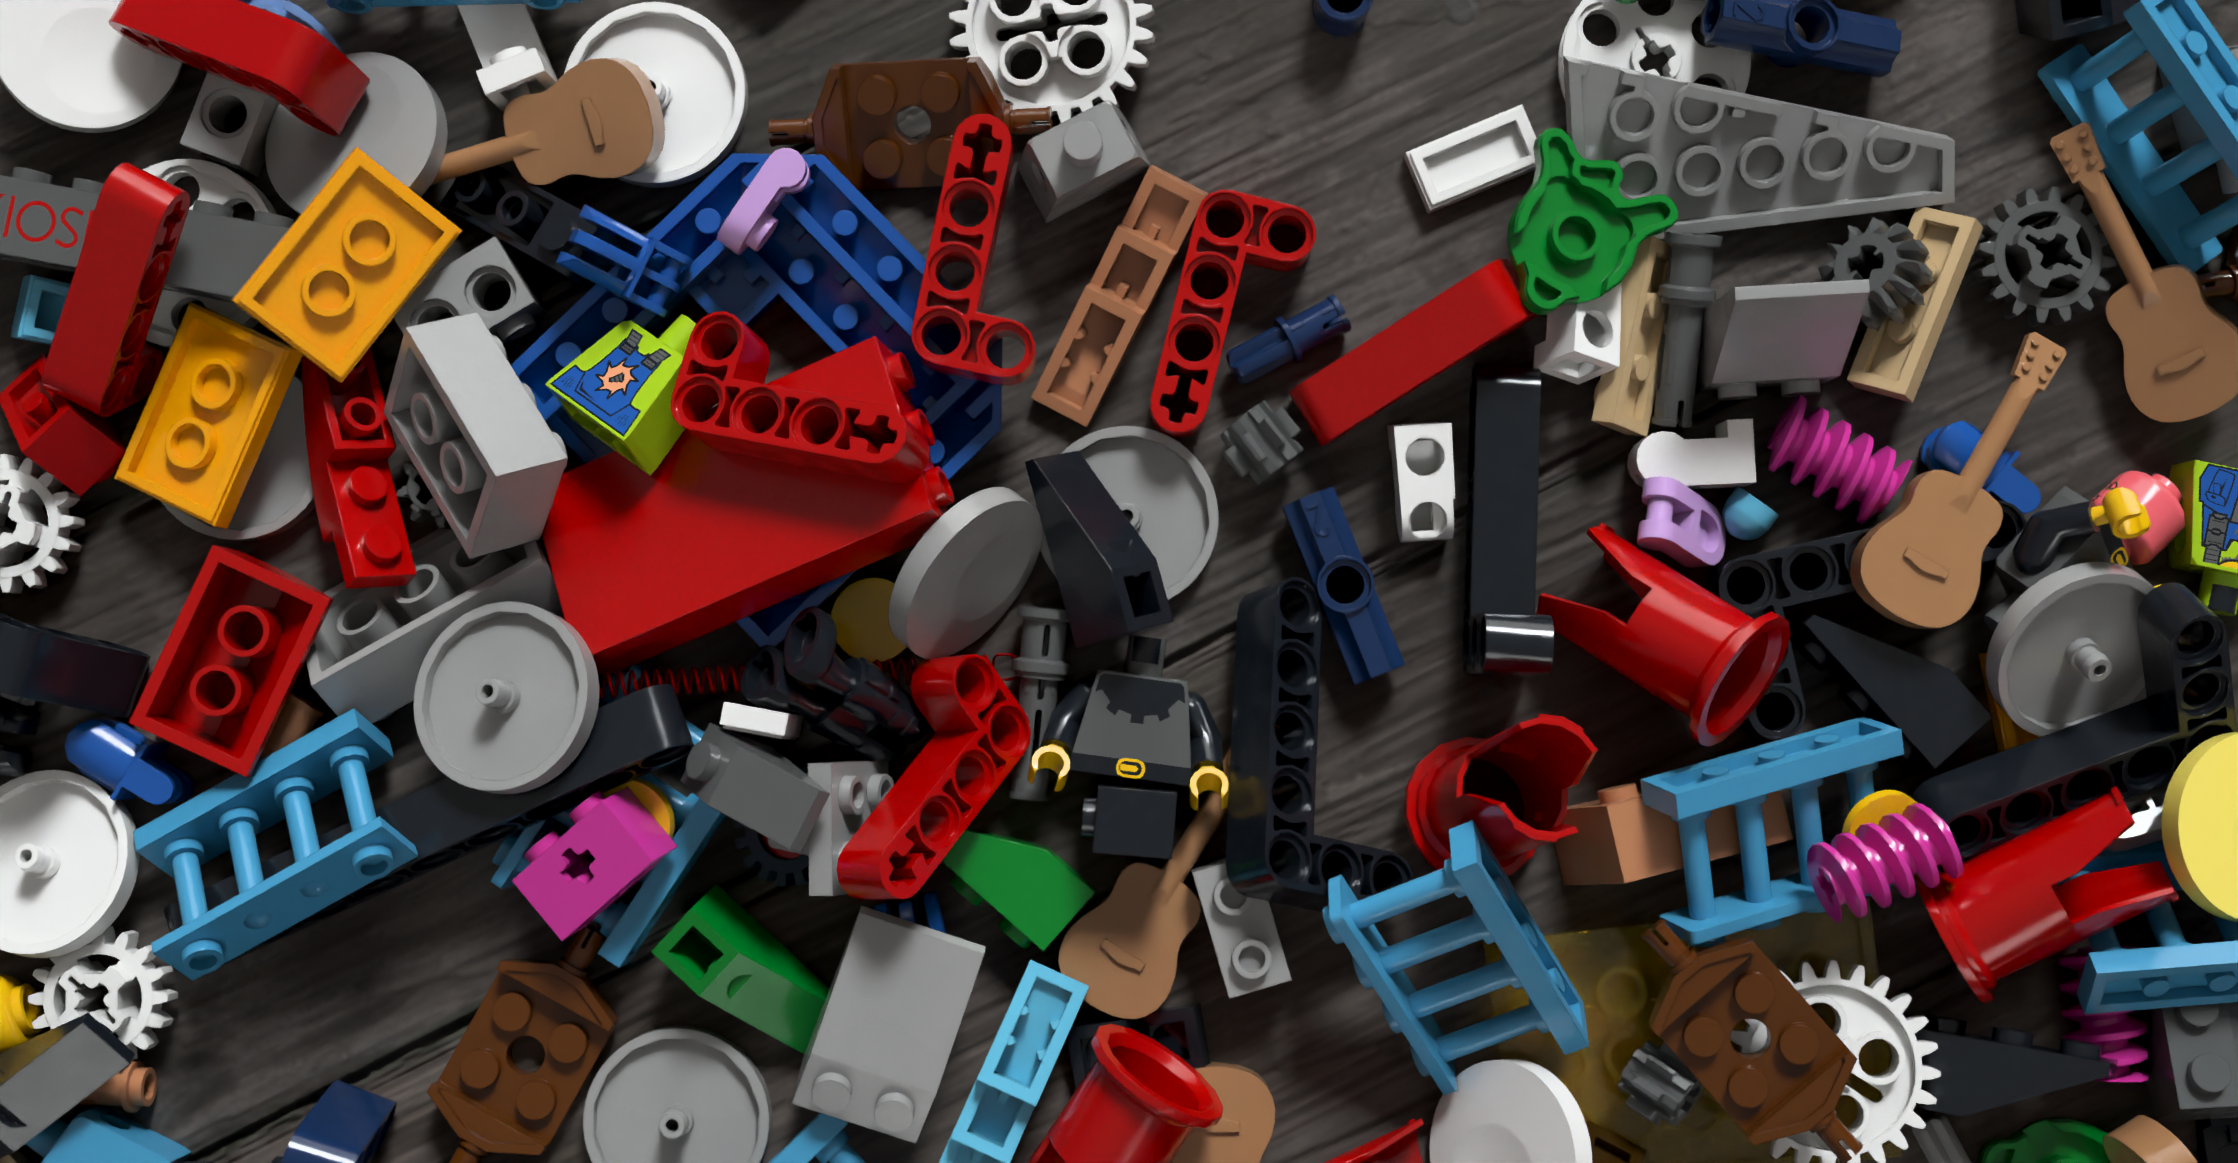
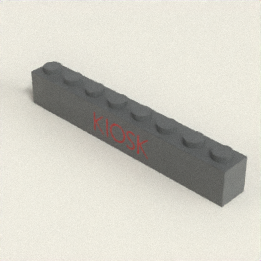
M14 167L12 177L0 175V259L74 273L104 183L74 178L72 188L52 184L54 176L22 167ZM194 200L193 209L188 211L163 290L232 302L231 300L295 220L262 211H255L253 221L232 218L233 208L213 202Z

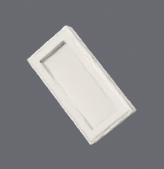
M1521 104L1405 153L1404 159L1429 214L1535 170L1533 146L1536 136Z
M724 702L720 724L723 725L724 729L778 739L795 740L796 737L799 738L803 716Z

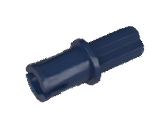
M1331 294L1325 300L1287 320L1279 316L1274 319V327L1229 350L1226 354L1228 367L1240 384H1247L1291 360L1296 364L1304 361V353L1342 333L1351 331L1350 321L1347 317L1342 319L1341 316L1346 312L1337 297Z

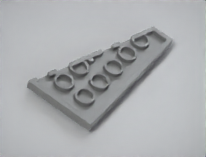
M1563 56L1567 134L1572 139L1577 152L1582 158L1587 160H1612L1618 163L1623 170V179L1619 186V192L1626 199L1631 200L1657 194L1666 195L1671 198L1678 209V219L1666 231L1705 234L1955 203V140L1947 135ZM1664 232L1654 237L1664 239Z

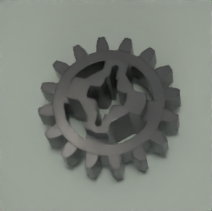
M2052 186L2043 191L2040 199H2038L2033 188H2029L2016 195V204L2006 199L1993 208L1999 220L1989 218L1980 223L1983 226L1981 234L1987 237L1988 241L1977 244L1972 255L1985 259V267L1972 274L1974 281L1989 280L1993 288L1984 297L1987 304L2000 298L2007 302L2003 317L2007 320L2019 316L2023 311H2027L2028 327H2036L2045 323L2048 315L2055 326L2071 320V310L2080 315L2094 307L2089 294L2098 296L2109 290L2111 285L2099 274L2116 267L2117 259L2103 255L2102 247L2109 243L2104 233L2098 234L2095 228L2098 221L2094 213L2085 216L2080 211L2084 202L2083 195L2077 194L2069 198L2065 203H2062L2059 187ZM2026 218H2049L2046 224L2040 226L2038 230L2028 224L2024 227L2017 225ZM2040 246L2047 250L2044 260L2051 265L2047 268L2040 265L2043 254L2036 249ZM2006 260H2007V263H2008V267H2009L2010 273H2009L2008 268H2007V265H2006ZM2049 284L2058 289L2063 287L2070 289L2059 297H2039L2040 292L2047 289Z

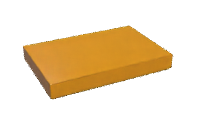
M355 147L231 301L336 381L342 383L462 230L362 150Z
M190 302L114 478L214 527L228 529L302 354L290 345L204 306Z

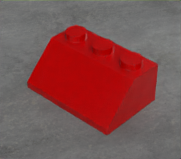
M212 545L128 723L245 777H251L334 599L296 576L240 550Z

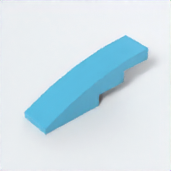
M1030 959L939 1163L1011 1162L1089 989L1088 985Z

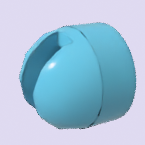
M1739 486L1735 488L1726 500L1722 510L1725 529L1730 535L1741 540H1754L1761 537L1779 517L1775 511Z

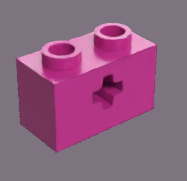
M629 787L607 798L599 790L584 800L569 814L575 825L561 837L554 830L533 845L524 854L530 865L512 880L561 941L590 924L678 847ZM590 854L595 858L592 863L587 859Z

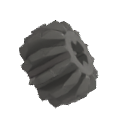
M1874 217L1865 233H1862L1857 227L1847 225V237L1849 240L1843 246L1827 243L1828 252L1835 261L1820 266L1818 269L1820 277L1825 282L1869 279L1870 294L1860 322L1862 321L1869 329L1879 331L1887 315L1894 322L1904 324L1905 312L1903 308L1908 303L1925 305L1924 296L1917 288L1933 282L1934 279L1932 277V270L1925 264L1930 258L1929 251L1920 240L1913 239L1914 234L1908 227L1897 222L1889 228L1883 220H1878Z

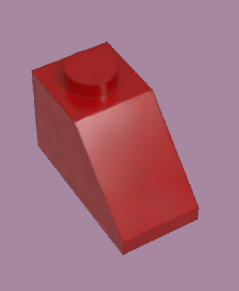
M43 353L0 393V405L22 453L81 497L93 484L105 481L115 472L126 449L113 424L106 417H101L46 390L42 386L41 378L47 356Z

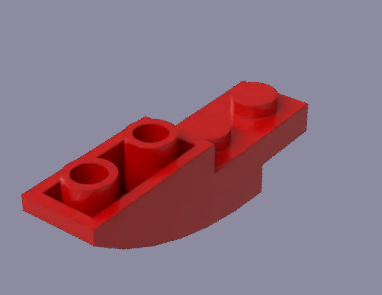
M371 346L342 383L336 381L302 355L306 446L314 501L323 542H335L346 589L407 586L417 573L388 463V458L397 447L391 425L383 413L385 401Z

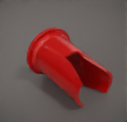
M1601 522L1598 526L1588 528L1586 534L1604 551L1603 558L1640 596L1642 601L1627 624L1607 611L1546 593H1542L1539 596L1538 608L1535 614L1551 615L1555 632L1691 718L1689 727L1693 740L1707 747L1723 741L1744 722L1758 705L1774 680L1789 642V621L1774 612H1769L1754 619L1616 535L1614 529Z
M1539 714L1537 718L1520 722L1488 739L1464 737L1438 745L1417 763L1405 788L1404 819L1413 845L1431 867L1436 870L1444 868V860L1451 858L1449 829L1474 820L1506 875H1512L1533 856L1536 848L1549 843H1555L1559 839L1579 832L1576 826L1562 824L1567 813L1568 788L1578 785L1598 749L1585 735L1581 726L1563 716ZM1472 759L1489 761L1508 773L1517 784L1524 803V822L1518 820L1504 802L1475 794L1463 795V777Z
M2117 786L2111 788V792L1963 862L1964 873L1962 877L1954 879L1945 871L1939 872L1940 883L1937 887L1931 889L1926 887L1917 874L1913 875L1919 893L1940 937L1966 982L1984 1004L1994 1000L1993 989L1996 988L1998 979L2171 899L2173 902L2179 900L2178 894L2160 861L2082 874L2058 885V882L2077 874L2135 824L2123 800L2124 797Z
M1115 1024L1102 1025L1098 1027L1091 1041L1097 1060L1027 1163H1170L1194 1127L1207 1128L1217 1125L1222 1117L1223 1105L1216 1091L1205 1078L1167 1047L1131 1028Z

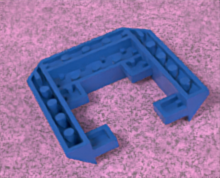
M732 153L646 235L647 237L657 238L659 242L694 260L690 268L683 266L676 283L681 285L678 293L671 291L663 307L669 311L665 319L621 297H617L612 294L613 292L595 284L511 365L521 383L527 384L532 390L537 409L547 425L585 463H588L615 450L570 418L545 385L555 374L623 321L631 320L657 337L696 300L708 314L726 311L735 315L750 328L782 298L834 353L876 336L894 354L898 352L904 354L916 380V388L909 391L915 410L919 408L923 411L935 437V445L930 446V456L934 467L939 466L943 470L948 481L1001 431L1002 425L1001 385L939 373L929 369L920 360L912 342V325L926 259L824 155L800 154L810 169L808 186L799 193L786 194L772 213V216L777 218L779 222L767 242L758 252L747 247L745 251L737 255L717 241L718 232L731 210L771 154ZM653 251L645 267L659 273L666 257ZM614 266L608 274L616 277L619 268ZM939 275V283L944 288L951 291H956L941 275ZM640 276L633 293L646 299L653 282ZM949 324L937 325L928 332L925 339V347L934 354L946 355L958 347L961 333L956 327ZM1002 338L997 340L989 350V360L1002 368L1003 364ZM855 571L736 622L760 647L772 645L777 648L785 640L792 621L802 610L811 606L818 608Z

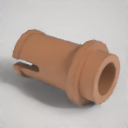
M290 692L258 761L310 733L318 719H321L324 715V711L302 696Z
M131 1061L128 1066L75 1106H122L123 1110L127 1113L138 1112L142 1106H150L155 1099L157 1092L156 1072L151 1067H145L141 1061Z

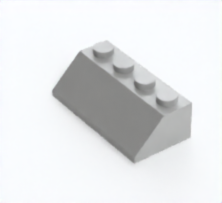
M439 528L410 544L417 575L407 586L346 589L345 582H342L327 590L324 594L334 600L306 658L311 686L338 717L355 708L371 723L382 721L391 716L397 709L414 701L418 673L430 647L452 622L465 613L486 604L513 601L537 606L563 618L564 614L542 535L536 541L469 558L452 528Z

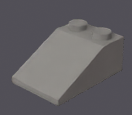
M1869 279L1734 287L1704 309L1697 370L1698 391L1718 390V400L1757 397V387L1781 386V396L1784 397L1821 393L1820 384H1824L1841 375L1870 294Z
M861 906L805 1051L792 1104L916 1143L940 1085L985 954L986 946Z

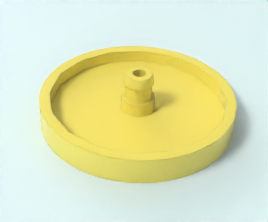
M2238 732L2214 736L2202 742L2187 754L2169 782L2164 797L2161 818L2162 839L2166 858L2172 873L2183 891L2208 913L2232 922H2238Z

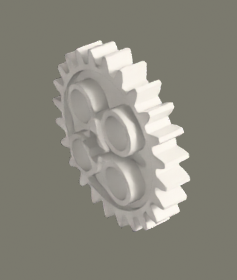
M963 0L968 4L967 10L949 13V19L953 23L966 29L965 33L950 39V45L955 50L969 51L970 55L967 57L982 58L992 72L1005 102L1012 103L1013 110L1047 108V106H1051L1052 114L1058 115L1061 123L1074 117V112H1084L1101 100L1103 102L1110 100L1119 108L1118 101L1113 93L1117 85L1131 91H1135L1137 88L1135 82L1127 73L1129 67L1148 68L1149 66L1148 59L1136 51L1137 45L1155 42L1154 33L1138 25L1139 22L1154 16V9L1152 5L1135 4L1134 0H1088L1082 5H1070L1063 0H1032L1029 9L1018 16L1003 14L1001 0ZM1056 14L1060 21L1065 24L1085 20L1096 14H1106L1108 16L1107 22L1102 25H1070L1061 27L1057 32L1058 40L1049 42L1043 32L1040 31L1019 35L1008 41H999L997 39L998 33L1003 30H1034L1047 26V15ZM1088 38L1101 41L1105 46L1102 61L1097 66L1090 69H1081L1073 64L1072 53L1080 41ZM1034 49L1040 52L1042 65L1035 76L1026 80L1017 79L1012 76L1011 62L1019 51Z
M1833 959L1827 960L1823 977H1816L1813 968L1807 961L1800 962L1799 981L1792 982L1784 972L1779 970L1809 1005L1826 1003L1832 1008L1835 1014V1025L1832 1031L1857 1058L1851 1073L1881 1092L1880 1100L1873 1102L1847 1085L1843 1089L1841 1095L1851 1096L1857 1105V1117L1847 1128L1863 1144L1860 1152L1855 1155L1843 1140L1839 1141L1852 1157L1846 1163H1861L1860 1154L1868 1152L1878 1163H1886L1885 1153L1882 1148L1883 1143L1889 1140L1903 1150L1909 1147L1900 1131L1904 1124L1919 1129L1925 1128L1926 1124L1913 1111L1916 1103L1930 1105L1937 1102L1933 1095L1921 1089L1922 1080L1941 1077V1071L1922 1064L1921 1057L1937 1050L1938 1045L1933 1041L1917 1040L1915 1033L1921 1030L1929 1021L1923 1015L1904 1017L1902 1013L1912 999L1909 994L1901 993L1890 1000L1885 998L1890 983L1888 977L1881 975L1869 987L1865 986V967L1855 964L1846 979L1841 978L1837 961ZM1745 1019L1748 1023L1745 1030L1733 1029L1730 1040L1740 1045L1739 1052L1745 1054L1755 1053L1765 1045L1767 1029L1758 1020ZM1873 1039H1883L1892 1050V1061L1884 1072L1877 1075H1869L1862 1070L1859 1064L1860 1050L1867 1042ZM1807 1131L1773 1140L1770 1146L1769 1153L1776 1159L1783 1155L1791 1146L1795 1149L1794 1163H1809L1813 1155L1819 1156V1163H1836V1155L1816 1132L1811 1133Z

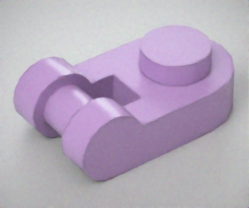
M781 148L775 150L769 156L724 221L718 232L717 241L737 255H740L747 247L756 252L763 247L779 222L777 218L772 216V213L786 194H796L803 191L810 181V169L798 151L791 148Z
M1660 476L1645 479L1643 482L1642 502L1647 505L1646 520L1639 522L1637 544L1646 549L1661 551L1689 568L1713 566L1719 563L1724 555L1726 546V531L1719 510L1712 503L1676 479Z

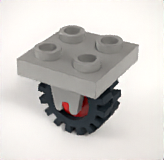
M888 761L808 763V768H799L830 793L801 852L798 853L734 820L733 828H745L746 837L735 839L737 850L750 849L752 852L743 859L748 869L761 868L757 877L765 882L776 881L778 886L809 884V896L847 894L843 891L838 881V858L846 844L894 786L888 772Z

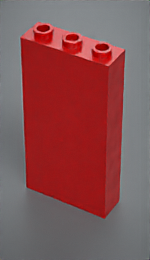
M876 336L767 383L769 385L889 406L901 413L927 438L929 447L935 445V437L929 421L921 409L915 410L909 392L916 388L915 376L909 362L902 352L894 354ZM718 405L708 410L705 421L715 414ZM778 413L772 415L766 421L763 432L769 430L774 425ZM838 423L825 431L821 444L829 441L835 435ZM684 430L658 468L650 476L616 451L563 473L553 500V506L542 532V537L565 621L571 624L585 640L593 655L597 672L604 676L606 670L610 675L616 673L618 670H623L917 544L927 530L948 511L947 505L954 503V495L945 473L939 466L934 467L930 454L924 471L917 478L906 483H889L716 450L705 445L687 430ZM870 438L869 442L880 451L882 445L877 444Z

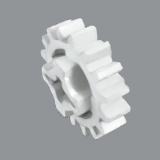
M0 454V586L3 593L21 594L24 582L30 588L42 589L46 587L45 570L52 573L65 574L68 568L60 556L63 551L80 552L81 545L75 540L70 539L69 535L70 529H78L85 526V519L70 516L68 508L81 500L79 495L68 491L59 492L58 490L63 483L48 472L43 474L44 469L27 457L21 464L17 456ZM43 504L45 505V508L47 510L48 519L42 508ZM7 517L17 522L14 532L4 526ZM37 547L40 548L31 558L21 563L24 553Z
M110 926L99 937L84 947L65 955L51 957L50 960L55 964L54 967L46 966L34 970L32 975L38 981L44 983L45 986L42 992L28 996V1003L43 1005L44 1015L39 1016L32 1022L33 1028L40 1029L50 1026L51 1029H54L89 1013L98 1022L107 1026L112 1033H116L119 1036L118 1039L135 1053L133 1061L138 1058L136 1046L147 1050L159 1043L152 1028H163L171 1025L173 1022V1018L161 1010L162 1003L178 998V992L171 989H163L161 981L174 972L173 967L162 966L156 968L152 962L156 955L153 954L151 945L141 949L136 948L139 932L134 930L122 932L116 939L114 928ZM101 954L115 957L120 961L116 965L105 968L99 961L91 962L88 957ZM100 986H106L109 991L103 999L107 1008H101L98 1003L103 996V992L99 988ZM140 987H141V993H142V1002H141V1004H140Z

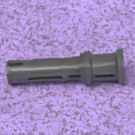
M1665 231L1663 241L1669 244L1665 283L1658 286L1657 295L1660 296V302L1666 304L1654 413L1651 417V423L1669 427H1676V424H1679V427L1690 428L1693 427L1692 413L1704 309L1712 301L1716 300L1717 291L1711 288L1715 249L1722 246L1723 236Z
M1018 605L1017 615L1023 618L1020 657L1013 659L1012 669L1015 670V676L1021 677L1018 703L1029 719L1031 736L1025 753L1012 769L1008 797L1029 801H1048L1049 794L1047 791L1050 769H1039L1036 772L1033 784L1029 783L1027 776L1031 763L1036 711L1037 720L1033 755L1040 748L1051 713L1056 708L1058 682L1065 681V676L1069 674L1070 664L1064 661L1067 623L1069 620L1066 609ZM1039 679H1041L1039 696L1037 697Z

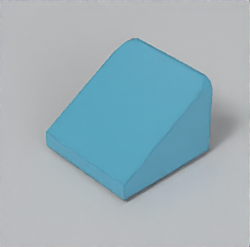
M35 275L24 276L11 337L51 346L71 284Z

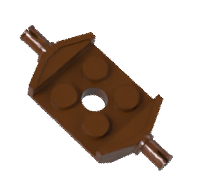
M981 57L835 63L828 71L815 111L811 112L807 119H770L768 133H773L769 137L771 147L809 143L810 147H815L817 154L824 155L857 190L943 186L953 136L958 125L966 118L975 114H990L999 118L1008 127L1011 138H1013L1015 134H1041L1053 128V120H1051L1053 114L1051 106H1047V108L1013 110L1012 103L1005 102L992 72ZM906 106H916L923 109L930 118V133L918 139L905 135L897 123V115L900 109ZM982 138V143L979 147H970L973 149L976 163L974 178L984 182L983 168L986 156L989 152H996L993 139Z
M1664 919L1654 923L1653 926L1666 941L1663 943L1650 928L1642 935V939L1646 940L1662 960L1669 965L1666 969L1670 972V975L1653 1007L1648 1022L1651 1029L1672 1049L1745 1132L1747 1138L1754 1145L1810 1131L1811 1133L1816 1132L1836 1155L1840 1163H1846L1852 1159L1847 1150L1839 1143L1840 1140H1843L1853 1153L1857 1155L1862 1149L1863 1144L1835 1116L1837 1113L1835 1107L1857 1061L1855 1055L1750 937L1727 940L1695 951L1692 947L1687 948L1665 923ZM1755 1019L1766 1026V1043L1755 1053H1741L1731 1045V1032L1734 1026L1742 1020Z
M590 925L579 930L565 957H560L558 962L507 958L500 961L496 968L499 973L440 1078L432 1083L427 1091L445 1119L459 1136L458 1142L460 1145L449 1163H479L482 1155L486 1156L490 1152L541 1155L548 1149L619 1021L608 1000L588 978L591 971L587 970L601 943L606 938L599 933L600 930L593 932L595 928ZM521 1036L536 1038L544 1048V1062L537 1071L528 1072L520 1069L512 1058L513 1045Z

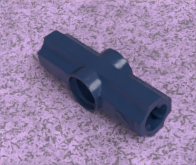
M1708 0L1702 10L1700 32L1704 35L1705 43L1763 54L1774 64L1783 68H1794L1802 63H1808L1878 78L1884 77L1891 72L1893 62L1900 52L1902 31L1897 29L1895 20L1838 9L1829 0ZM1795 22L1803 28L1806 34V41L1798 35L1795 29Z
M1334 487L1318 491L1283 506L1282 511L1311 583L1321 600L1322 610L1352 684L1361 683L1405 665L1375 591L1373 573L1362 559ZM1339 568L1348 569L1358 578L1360 584L1359 595L1352 603H1338L1328 594L1326 581L1332 570Z

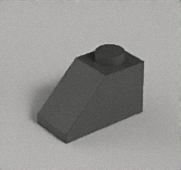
M709 723L701 741L691 749L686 762V770L680 780L708 806L798 853L801 852L830 795L828 791L772 746Z

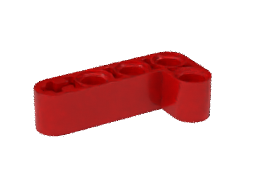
M121 0L108 21L114 30L143 48L272 96L304 123L334 137L341 135L370 84V79L330 41L316 31L294 20L238 0Z
M975 114L966 118L958 125L953 136L912 325V342L920 360L929 369L939 373L996 385L1014 386L1024 382L1032 374L1036 365V347L1032 334L1022 323L1013 319L981 313L1013 167V144L1008 127L999 118L990 114ZM982 138L993 139L996 152H989L986 156L983 168L984 182L974 178L976 163L973 149L970 147H979L982 143ZM966 199H977L988 207L986 218L980 224L973 227H964L952 219L955 207ZM954 261H962L974 269L972 282L966 288L959 291L948 290L939 283L941 270L947 264ZM940 324L954 326L961 333L958 347L946 355L934 354L925 347V339L928 332ZM1004 337L1019 340L1025 347V355L1022 361L1012 368H1000L989 360L991 346L997 340Z
M122 163L110 173L99 194L43 369L41 380L42 386L46 390L101 417H109L141 401L152 390L164 363V354L161 350L146 344L145 341L188 215L190 195L187 191L130 163Z
M1218 190L1210 193L1202 200L1197 210L1151 395L1150 417L1153 425L1160 433L1171 438L1183 439L1193 435L1201 428L1206 417L1243 264L1246 263L1274 271L1289 272L1305 263L1316 240V227L1313 219L1305 210L1295 205L1234 190ZM1220 209L1229 210L1239 217L1242 228L1232 237H1218L1208 229L1206 223L1208 216ZM1281 224L1295 227L1301 234L1303 246L1295 252L1282 253L1271 245L1268 238L1269 231ZM1213 270L1224 278L1227 289L1224 294L1216 299H1204L1193 291L1191 286L1192 278L1198 272ZM1188 331L1201 332L1209 339L1212 350L1203 360L1188 361L1176 349L1175 343L1178 337ZM1168 369H1172L1174 372L1188 378H1206V382L1203 385L1194 379L1191 380L1187 405L1196 409V413H1185L1181 423L1170 421L1169 409L1160 406L1162 401H1173L1178 386L1179 375L1167 376Z
M1497 259L1323 368L1288 393L1323 447L1482 347L1494 343L1520 328L1539 314L1528 310L1519 296V278L1508 259Z
M726 311L710 313L696 323L690 334L672 393L670 408L676 422L705 445L720 451L889 483L909 482L917 478L924 471L930 454L927 438L896 409L881 404L764 384L770 363V352L767 344L735 315ZM737 342L734 351L723 359L726 350ZM715 404H718L715 414L705 421L708 410ZM778 413L774 425L769 430L763 432L766 421L772 415ZM838 423L835 435L829 441L821 444L825 431ZM870 438L877 444L882 445L880 451L869 442Z
M977 654L924 659L916 666L910 684L912 698L936 733L843 848L838 858L837 876L843 891L850 897L860 900L906 899L915 895L1025 753L1031 736L1029 719L999 674L985 657Z

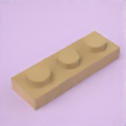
M1917 207L1908 226V229L1914 234L1913 239L1920 240L1929 251L1930 258L1925 264L1932 270L1934 281L1917 288L1924 296L1925 305L1908 303L1903 308L1905 312L1904 324L1894 322L1887 315L1879 331L1867 328L1847 377V381L1855 388L1911 403L1915 399L1983 230V226L1976 218L1928 207Z
M1654 236L1645 239L1639 245L1633 265L1621 281L1620 367L1601 375L1594 390V410L1591 420L1625 435L1647 437L1656 396L1666 304L1660 302V296L1657 295L1658 286L1665 283L1669 244Z

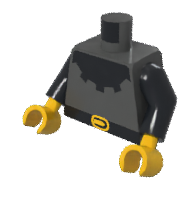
M2064 486L2041 511L2033 514L2024 529L1996 558L1994 568L2007 596L1984 615V621L1990 630L1994 633L2003 615L2020 595L2039 580L2058 570L2075 564L2097 561L2116 563L2133 570L2121 538L2131 539L2141 536L2151 527L2147 510L2143 504L2139 503L2136 493L2124 487L2115 488L2104 496L2102 500L2103 505L2097 506L2093 501L2087 500L2067 486Z
M1129 635L1124 673L1098 669L1096 678L1079 680L1051 713L1040 748L1032 756L1027 776L1029 783L1033 784L1036 772L1039 769L1048 768L1055 771L1058 775V780L1054 791L1058 792L1064 788L1069 770L1190 786L1189 802L1194 810H1198V795L1203 791L1210 790L1220 795L1221 810L1228 806L1229 782L1227 776L1223 773L1222 738L1204 697L1196 692L1189 691L1188 681L1162 678L1167 640Z

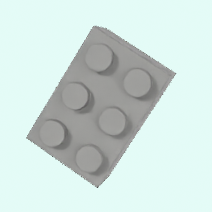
M478 312L406 327L383 413L468 557L474 558L539 540L548 514L553 506V500L563 471L567 466V451L562 438L556 432L550 430L537 409L532 390L527 384L521 383L508 362L501 340L490 333Z

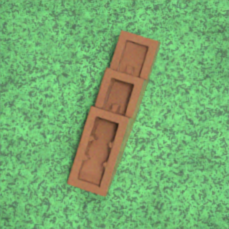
M1154 165L1149 166L1122 223L1117 226L1090 283L1085 286L1031 399L1085 427L1089 425L1194 224L1197 210L1202 200L1209 193Z

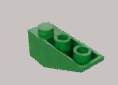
M967 827L942 860L956 874L949 881L950 884L976 907H979L984 900L992 905L1004 916L997 925L1025 950L1034 943L1044 951L1092 897L1096 889L1048 846Z
M717 884L714 885L651 952L699 997L805 1054L829 988Z

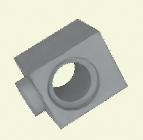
M207 72L180 144L204 158L259 178L265 163V144L268 128L279 102L269 95ZM245 106L247 117L244 125L235 132L226 133L225 120L228 114L237 107Z

